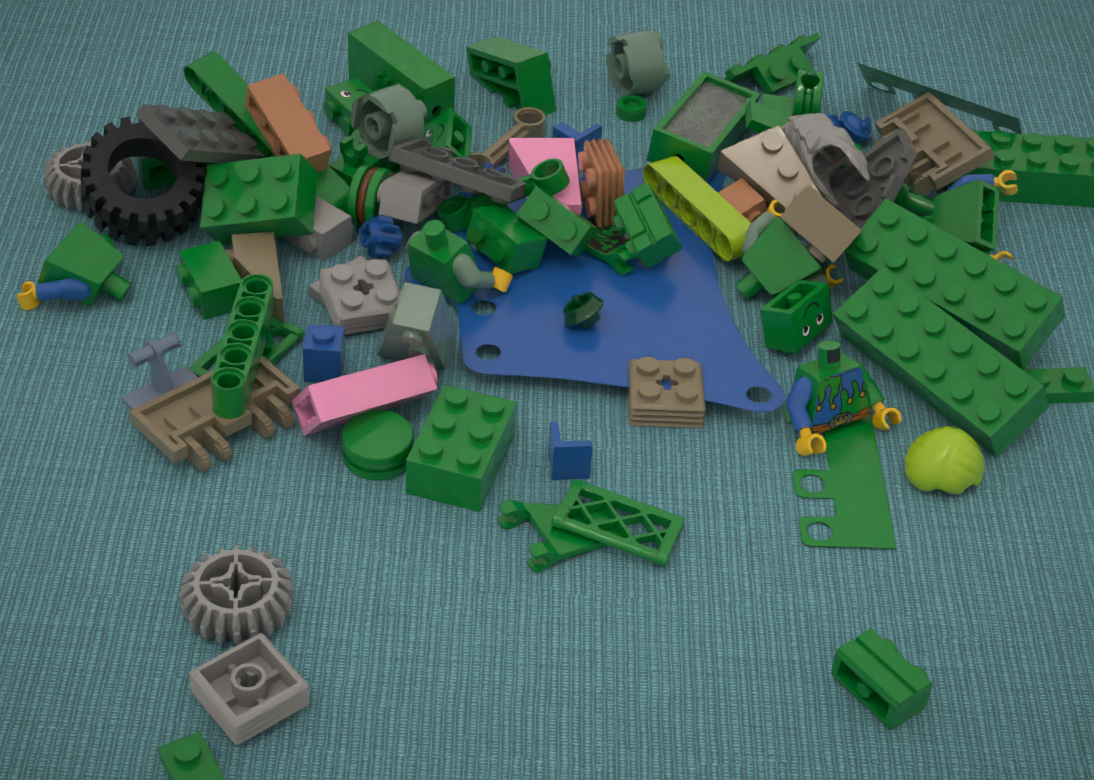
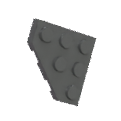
M902 127L864 153L868 163L869 182L851 164H848L830 177V189L838 201V205L834 207L860 229L885 198L894 202L917 156L909 135Z

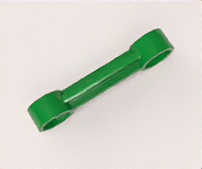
M556 158L544 160L533 168L530 175L519 178V180L526 182L524 196L512 202L528 197L535 186L547 190L552 195L564 190L568 186L570 178L562 161ZM485 193L467 198L465 195H455L443 201L439 205L437 213L446 230L458 232L469 226L474 208L501 203L492 201L490 195Z

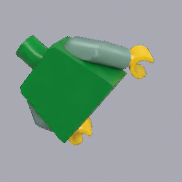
M773 200L767 211L748 227L742 245L744 255L741 260L750 269V272L735 284L748 300L763 287L775 298L797 279L828 283L829 289L835 288L843 281V277L839 280H834L829 275V272L834 270L836 265L832 264L823 270L787 227L784 220L780 218L783 213H777L774 210L779 201Z
M439 220L427 222L421 231H416L412 234L405 245V252L409 255L412 278L427 287L442 290L443 296L459 305L465 302L478 288L490 289L494 287L502 292H506L513 278L512 274L497 267H494L492 273L480 271L466 240L446 230L444 224Z

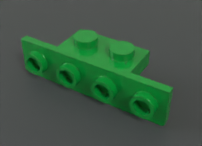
M818 33L807 38L805 35H801L794 39L787 47L781 44L772 49L766 56L762 54L754 56L744 66H741L740 63L735 64L725 72L726 77L724 79L737 84L754 76L765 94H776L796 84L799 69L807 70V73L809 71L816 72L804 53L821 37Z

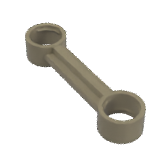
M533 107L517 110L514 113L513 127L483 153H470L469 158L478 161V169H484L485 162H490L495 167L509 155V138H542L544 136L546 118L544 112Z

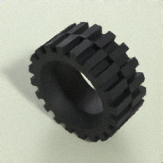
M130 116L120 119V127L116 128L112 122L104 126V135L102 136L96 132L91 137V147L86 145L83 152V161H81L82 203H85V212L88 218L95 216V227L101 232L106 227H109L110 238L118 241L122 234L127 236L128 245L136 246L137 238L145 239L146 246H154L156 244V237L161 236L164 243L173 240L175 229L182 235L188 230V222L193 223L198 215V208L201 207L205 167H202L203 162L181 161L140 119L139 123L132 124ZM149 157L165 163L174 173L176 182L163 195L142 199L129 196L120 191L112 182L109 174L112 168L125 158Z

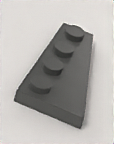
M424 137L415 138L391 147L389 161L400 164V168L405 171H421L430 174V179L434 181L459 184L460 189L465 192H482L490 195L492 201L501 204H509L524 196L526 182L494 168L480 170L478 169V161L469 157L453 158V150L444 146H438V148L429 147L430 140Z

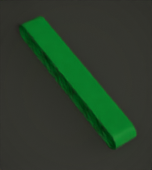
M214 51L185 66L183 69L184 76L191 88L215 112L222 111L233 118L235 121L234 126L241 133L249 135L256 141V148L264 155L263 158L275 157L245 107L247 85L249 84ZM328 165L327 170L318 172L316 196L347 213V198L350 186Z

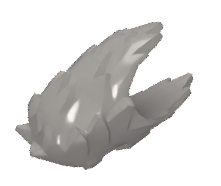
M809 113L789 116V122L781 127L820 194L832 205H838V201L830 189V177L836 173L840 166L845 164L854 165L867 182L870 181L867 168L868 163L863 152L855 147L849 133L842 127L834 126L833 122L825 114Z

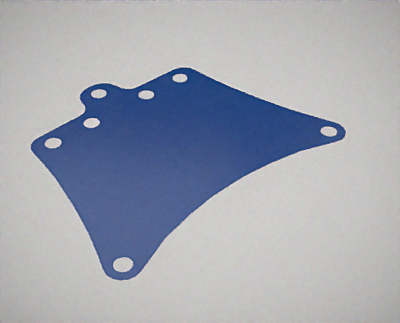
M643 168L625 171L624 194H630L631 190L644 184ZM717 168L706 183L718 193L726 176L718 171ZM462 191L457 195H465L467 198L473 197L474 193ZM526 197L509 203L507 206L517 213L526 201ZM585 200L581 201V216L587 220L592 219L593 217L588 218ZM662 202L661 204L682 245V249L670 257H664L661 262L652 267H646L640 258L635 261L631 258L626 263L632 266L633 270L625 275H619L608 262L583 251L580 257L570 255L548 239L539 268L512 274L513 278L506 292H502L494 287L490 289L478 288L461 305L450 300L456 305L458 310L463 362L470 370L480 374L557 378L630 387L628 361L631 359L653 357L656 360L676 361L680 358H689L702 364L705 401L755 412L774 411L785 402L784 391L751 353L732 320L719 287L712 249ZM468 227L464 230L454 232L455 235L461 237L462 239L466 240L467 243H469V241L465 238ZM471 250L480 271L492 273L494 267L499 268L486 255ZM409 265L405 272V281L411 284L426 286L412 278ZM593 292L598 298L603 300L604 304L598 312L601 318L594 326L583 329L581 324L575 326L565 324L563 308L572 300L571 298L574 295ZM478 301H489L496 305V311L490 315H479L472 310V306ZM489 344L497 346L501 354L496 359L484 360L476 355V349L482 345ZM667 380L662 381L661 384L665 390H671V386H673ZM753 387H762L770 391L772 398L766 403H755L748 399L746 392Z

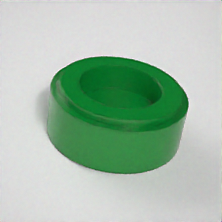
M636 95L623 96L617 100L616 115L627 122L641 121L647 115V102Z

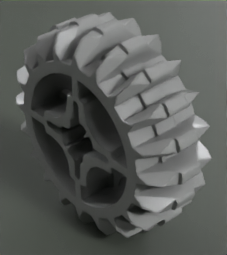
M86 140L83 144L72 142L71 147H60V152L51 153V159L45 161L43 175L44 185L50 199L55 200L57 206L65 205L67 210L77 208L80 213L85 211V203H82L81 161H83V152L86 145L91 147V143H88ZM130 157L118 162L109 174L114 185L127 195L134 191L136 169Z
M236 544L231 551H225L219 546L217 555L213 556L204 553L202 562H192L190 572L184 574L181 591L179 592L182 615L185 617V622H189L193 633L201 632L205 642L216 637L220 647L226 641H233L237 646L242 640H248L259 633H263L266 637L271 638L273 628H283L285 617H289L292 611L294 586H292L289 569L284 568L281 558L272 559L269 550L258 554L254 545L247 550H240Z

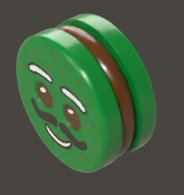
M367 164L361 165L352 178L347 198V214L351 216L353 226L362 227L364 222L370 221L371 217H378L380 203L377 201L378 189L383 181L394 175L392 170L382 167L377 168Z

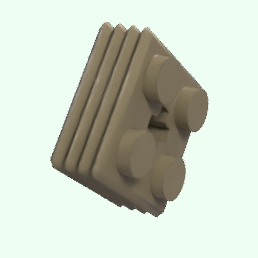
M642 357L628 361L630 387H627L628 414L631 426L703 427L706 409L702 364L689 358L671 361L656 360L653 357ZM662 381H669L673 385L671 390H665L663 385H661Z

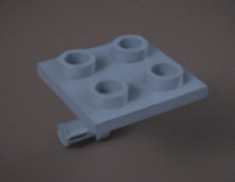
M172 332L159 340L152 338L145 342L144 347L127 354V360L134 369L149 362L152 382L122 397V403L129 410L198 378L186 366L170 374L168 372L164 354L181 347V340L177 333Z

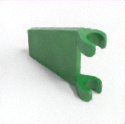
M506 500L501 502L499 506L503 516H499L497 521L503 529H513L526 519H529L546 542L534 543L529 548L533 558H529L527 564L533 572H542L559 560L608 545L551 526L552 518L560 505ZM604 509L589 512L595 522L611 519ZM580 514L569 516L570 519L586 524ZM617 528L604 530L623 537Z

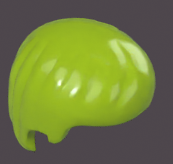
M952 426L936 427L933 430L924 432L909 446L905 456L904 470L906 477L915 488L927 492L937 489L950 494H961L971 485L978 487L985 473V460L979 445L965 431Z

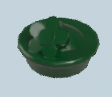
M586 292L574 295L571 298L572 300L563 308L566 325L575 326L581 324V327L586 329L594 326L601 318L598 312L604 302L593 292Z

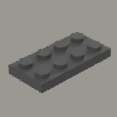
M143 104L136 114L181 161L227 163L264 157L256 148V141L249 135L241 133L234 126L235 121L233 118L222 111L217 113L208 112L204 109L173 108L163 104L159 106Z

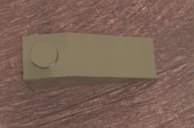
M274 232L233 234V249H226V253L241 280L252 274H262L270 277L273 281V318L284 322L283 295Z

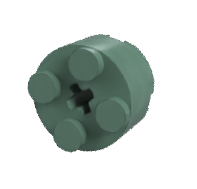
M645 29L609 38L607 46L612 45L611 53L606 54L607 70L613 87H620L623 91L619 93L621 97L660 90L664 82L670 80V69L668 64L664 62L662 54L663 39L659 32L652 33L650 30Z
M396 84L367 93L356 99L351 110V124L353 130H359L362 138L357 140L359 145L361 143L368 145L367 154L377 159H382L390 156L391 147L423 137L424 119L427 116V110L421 100H416L408 89Z

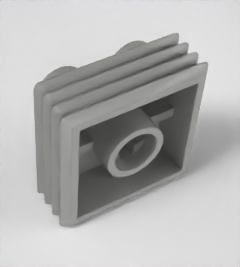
M372 259L364 263L338 264L334 267L320 270V284L318 286L333 326L344 327L345 334L385 328L388 315L391 313L400 293L387 260Z
M263 633L253 636L189 671L191 676L189 678L191 681L190 686L192 687L191 692L233 743L237 745L310 703L308 700V683Z

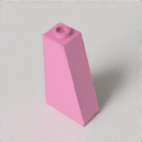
M509 138L508 166L513 177L519 179L530 175L533 168L544 160L560 159L567 171L570 182L564 190L554 194V196L581 215L582 204L574 138Z
M425 354L309 385L291 402L304 436L347 423L352 417L371 410H387L427 397L437 390L438 377L433 364L428 363Z

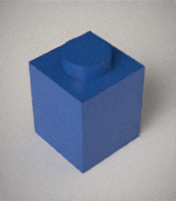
M308 324L303 344L304 382L319 383L341 377L345 364L344 327Z

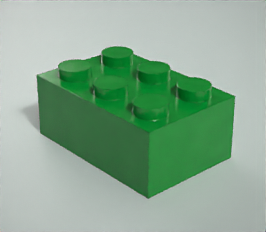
M301 153L207 165L200 228L215 241H220L221 244L232 243L233 234L274 232L275 238L313 234L318 171Z
M444 384L406 459V494L480 512L515 436L517 402Z

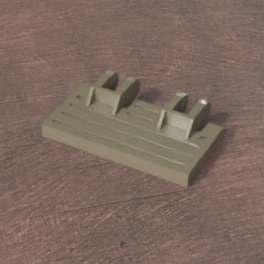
M930 92L875 122L878 132L883 137L879 138L874 145H877L901 127L909 135L917 156L904 182L910 184L913 187V191L922 195L927 192L930 193L935 189H941L994 158L992 148Z
M263 356L247 410L240 417L225 419L213 412L212 370L130 410V423L174 464L187 458L195 467H198L203 472L212 467L210 455L203 449V446L218 457V459L225 461L232 456V449L225 438L235 432L250 426L259 435L261 434L262 437L269 438L276 431L270 418L283 428H288L294 424L293 413L285 404H292L291 401L300 393V387Z

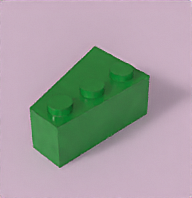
M498 36L466 46L470 76L490 93L498 92L505 98L503 99V104L508 108L515 107L519 110L525 107H533L543 111L545 115L556 112L550 72L552 66L548 52Z

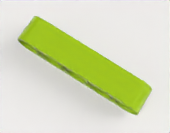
M677 156L655 161L643 167L644 183H649L659 200L724 261H732L743 257L742 245L751 222Z

